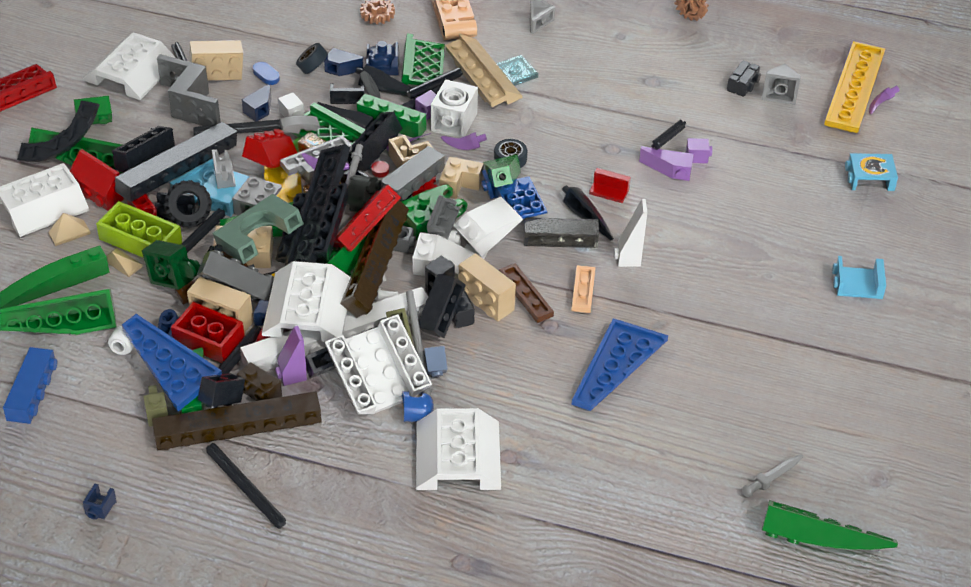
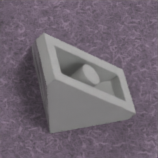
M530 0V31L534 34L555 19V6L544 0Z

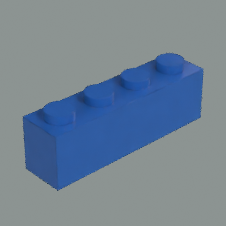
M29 348L3 406L6 421L31 424L33 417L37 415L38 405L44 399L46 386L50 384L52 372L57 368L58 361L54 356L53 350Z

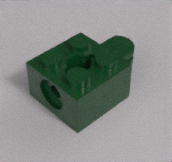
M156 240L141 250L151 284L179 290L197 276L200 264L197 260L188 258L184 245Z

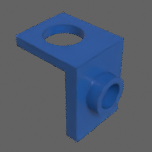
M483 170L484 180L481 181L483 190L488 192L490 199L495 198V187L490 183L486 170Z

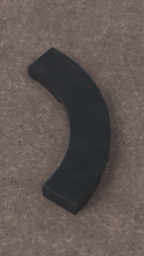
M81 100L77 113L66 130H63L46 142H21L17 160L25 162L46 161L70 150L90 129L100 104Z

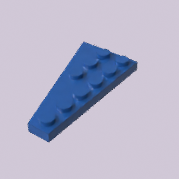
M135 314L122 324L124 333L177 411H180L199 395L201 378L203 376L222 374L219 368L138 314Z
M613 318L572 399V405L591 411L668 341V335Z

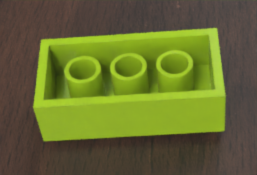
M120 201L96 223L99 240L142 258L141 250L156 240L179 245L182 243L179 225Z

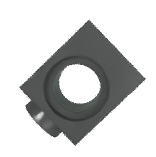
M402 226V232L398 236V243L393 251L409 253L410 248L414 247L416 242V236H413V228Z

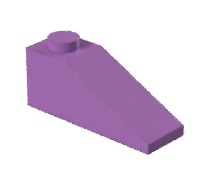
M641 146L639 162L672 179L690 181L694 154L664 149L656 150V148Z
M294 326L277 358L278 367H275L277 379L282 380L283 386L307 380L304 339L299 326Z

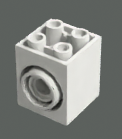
M445 79L431 103V131L457 138L466 136L477 115L478 87Z

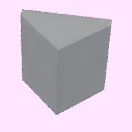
M786 64L767 71L762 100L795 105L801 76Z

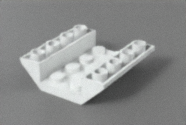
M133 32L118 43L83 77V81L98 86L106 78L124 84L126 96L141 100L160 81L157 57L160 54L173 58L175 56L161 41Z
M64 163L0 186V204H3L10 214L12 225L19 237L55 224L63 213L77 216L89 211L78 182Z
M293 261L275 272L262 336L282 337L284 328L293 329L294 326H299V329L320 331L321 341H328L343 335L347 309L340 303L351 277L332 264Z
M398 314L381 320L378 327L345 339L344 335L325 341L326 348L357 414H375L403 403L402 391H409V395L415 397L432 385Z
M479 408L436 409L417 421L416 490H437V480L480 479V490H501L499 421Z

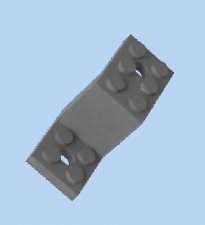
M160 54L157 57L161 85L170 87L168 95L171 116L202 126L221 123L218 99L207 96L209 94L206 66Z

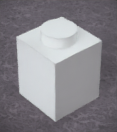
M294 93L278 98L279 112L284 118L304 115V105Z

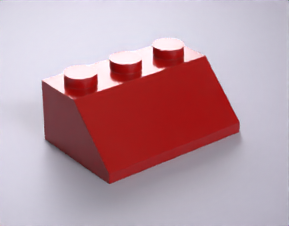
M274 129L273 131H264V133H254V135L246 136L242 157L273 169L281 167V159L298 152L290 136L284 134L282 130Z
M81 149L70 172L78 182L84 197L95 202L97 206L109 211L118 201L122 202L124 200V197L115 192V177L120 174Z

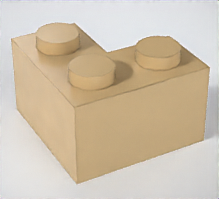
M402 135L389 139V156L395 166L399 168L427 146H432L429 141L411 145L407 137Z
M449 156L439 179V186L450 185L453 188L451 198L457 199L461 187L479 191L481 181H483L482 171L484 170V163Z

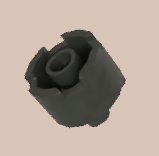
M351 176L350 180L352 181L348 186L349 197L347 200V204L350 206L349 210L358 212L377 191H380L381 180L369 176Z

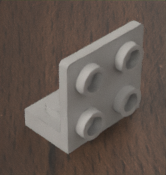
M250 176L232 198L235 215H241L250 206L253 207L271 194L277 196L282 189V185Z

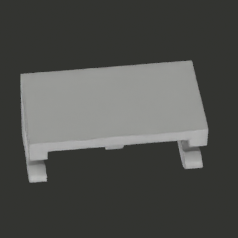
M217 149L212 150L217 189L236 187L232 161L229 160L227 150H224L225 156L219 157Z

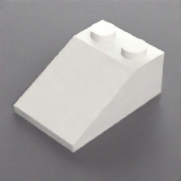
M499 197L467 212L454 223V227L482 257L523 219L502 197Z
M420 233L413 255V275L425 276V266L442 255L455 264V277L459 279V264L475 253L439 235Z

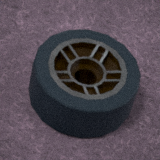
M315 43L300 55L296 65L304 74L311 73L324 62L328 52L320 43Z
M517 139L501 140L495 145L494 159L518 155L520 168H522L527 162V146Z

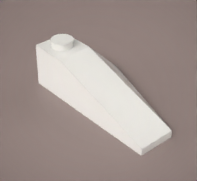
M641 199L618 240V247L614 248V259H618V267H641L647 219L646 199Z

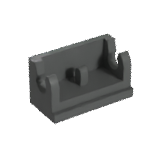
M439 195L427 224L428 234L439 235L448 240L460 210L458 206H455L457 201Z

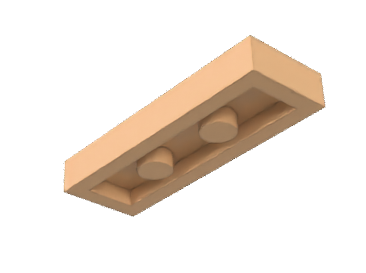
M577 265L571 311L591 313L596 267Z

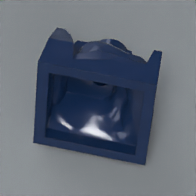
M379 41L372 47L367 44L366 65L380 69L389 76H399L400 54L398 42L392 45L387 44L385 41Z

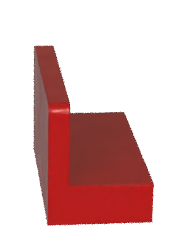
M596 168L594 182L589 190V194L623 203L630 189L631 177Z

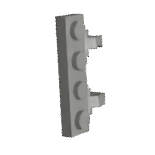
M340 136L281 159L280 166L288 175L297 172L298 174L303 173L304 177L310 181L312 180L314 169L304 160L303 152L318 159L320 151L323 149L346 144L350 147V151H352V145L344 136Z

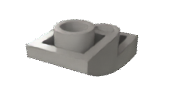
M306 115L285 117L279 121L282 131L289 134H299L301 128L306 131H318L320 126L317 117Z

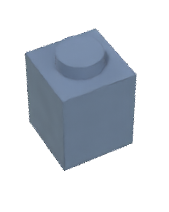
M445 346L425 348L423 352L427 375L431 374V377L443 376V373H446L448 370Z

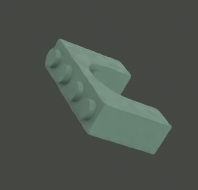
M271 194L212 234L216 244L222 245L223 252L245 264L258 255L253 239L247 236L251 231L262 226L272 225L290 234L303 225L299 209Z

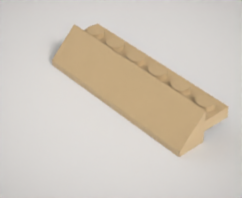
M459 34L460 39L445 45L446 50L454 59L455 65L461 68L463 75L472 86L478 87V94L491 107L504 101L509 105L523 98L477 39Z

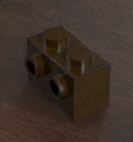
M250 362L237 373V376L245 379L243 393L252 399L260 401L282 397L281 380Z

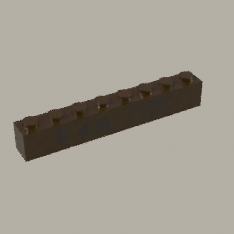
M400 200L369 232L340 304L356 318L363 314L367 315L372 310L373 301L378 295V288L383 282V275L388 269V262L393 256V249L398 243V236L401 234L402 226L407 220L406 216L409 209Z
M317 391L158 417L153 418L152 422L158 451L322 423Z

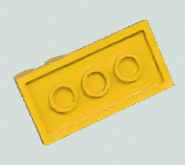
M264 166V179L282 185V189L277 194V197L290 203L293 202L296 194L302 193L301 174L297 172L288 175L282 167L270 169Z

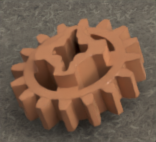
M365 0V3H362L360 7L361 18H364L365 22L370 21V24L376 23V25L379 22L385 24V21L390 22V18L393 19L395 15L394 4L390 0Z
M676 0L674 2L675 5H678L676 10L681 11L679 14H684L685 19L689 17L690 21L702 19L708 12L707 7L709 6V4L705 3L707 0Z

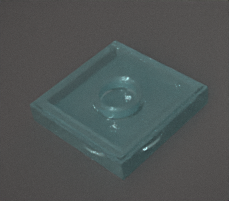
M522 55L496 63L514 86L538 78V72Z

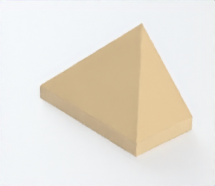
M66 213L59 217L48 232L55 246L91 234L84 220Z
M118 248L106 254L108 264L127 277H130L143 267L141 263Z

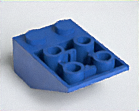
M530 176L518 178L513 184L495 187V199L502 197L522 219L548 213Z

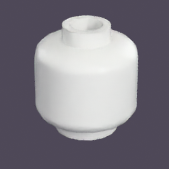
M122 326L117 327L109 337V347L116 354L126 355L134 348L124 333Z

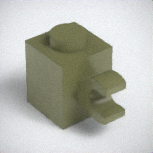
M156 385L148 386L149 395L143 396L149 427L153 426V418L168 416L164 392L158 393Z

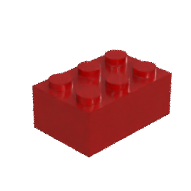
M192 302L171 326L172 336L175 340L190 350L202 348L204 356L223 363L245 336L242 321L195 302Z

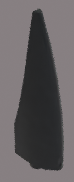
M365 65L364 69L357 67L355 71L359 75L366 71L381 92L407 95V91L413 88L387 75L382 70L369 65ZM361 77L358 81L359 86H361V83H363Z
M317 102V104L365 130L374 121L373 117L362 112Z
M564 186L562 191L566 195L563 202L569 209L612 241L614 238L606 222L586 194L578 187Z

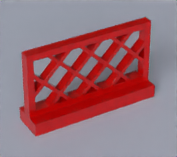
M34 64L0 78V90H2L0 91V112L57 88L53 73L51 71L46 72L38 64Z
M388 184L385 185L339 231L333 247H344L348 252H351L401 197Z

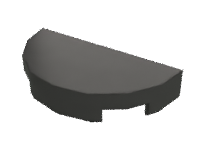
M366 71L360 73L368 95L381 99L379 89L372 77Z

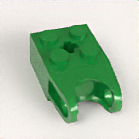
M441 185L402 201L409 209L406 216L407 220L403 226L413 228V236H416V241H418L420 233L428 234L427 224L439 195L449 199L453 195V188L450 185ZM464 199L455 200L457 201L455 206L459 207L462 205L457 218L464 214L468 204Z

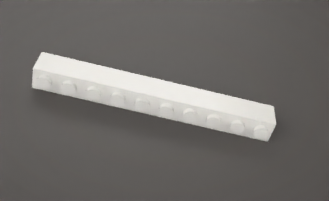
M422 287L412 290L414 292L418 320L428 299V295ZM406 292L373 303L372 310L367 315L363 314L358 318L348 311L343 329L345 339L378 326L381 320L387 319L386 312L405 308L408 323H410ZM300 329L304 339L305 356L326 347L325 341H321L320 331ZM292 330L283 333L282 337H270L240 347L244 366L251 362L264 371L278 367L277 358Z

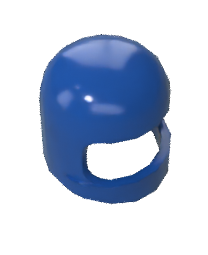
M402 391L404 422H417L433 412L434 403L429 394L422 393L421 397H411L409 391Z

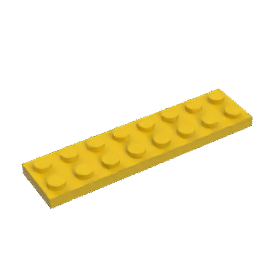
M853 41L825 119V126L848 132H859L885 48Z

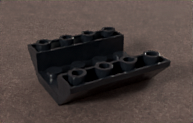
M346 183L333 185L329 192V199L324 208V215L313 244L312 254L318 257L315 263L326 264L329 262L349 197L348 185ZM307 192L298 193L293 199V206L299 209L300 215ZM296 229L290 234L283 231V237L277 249L275 259L277 262L286 263Z

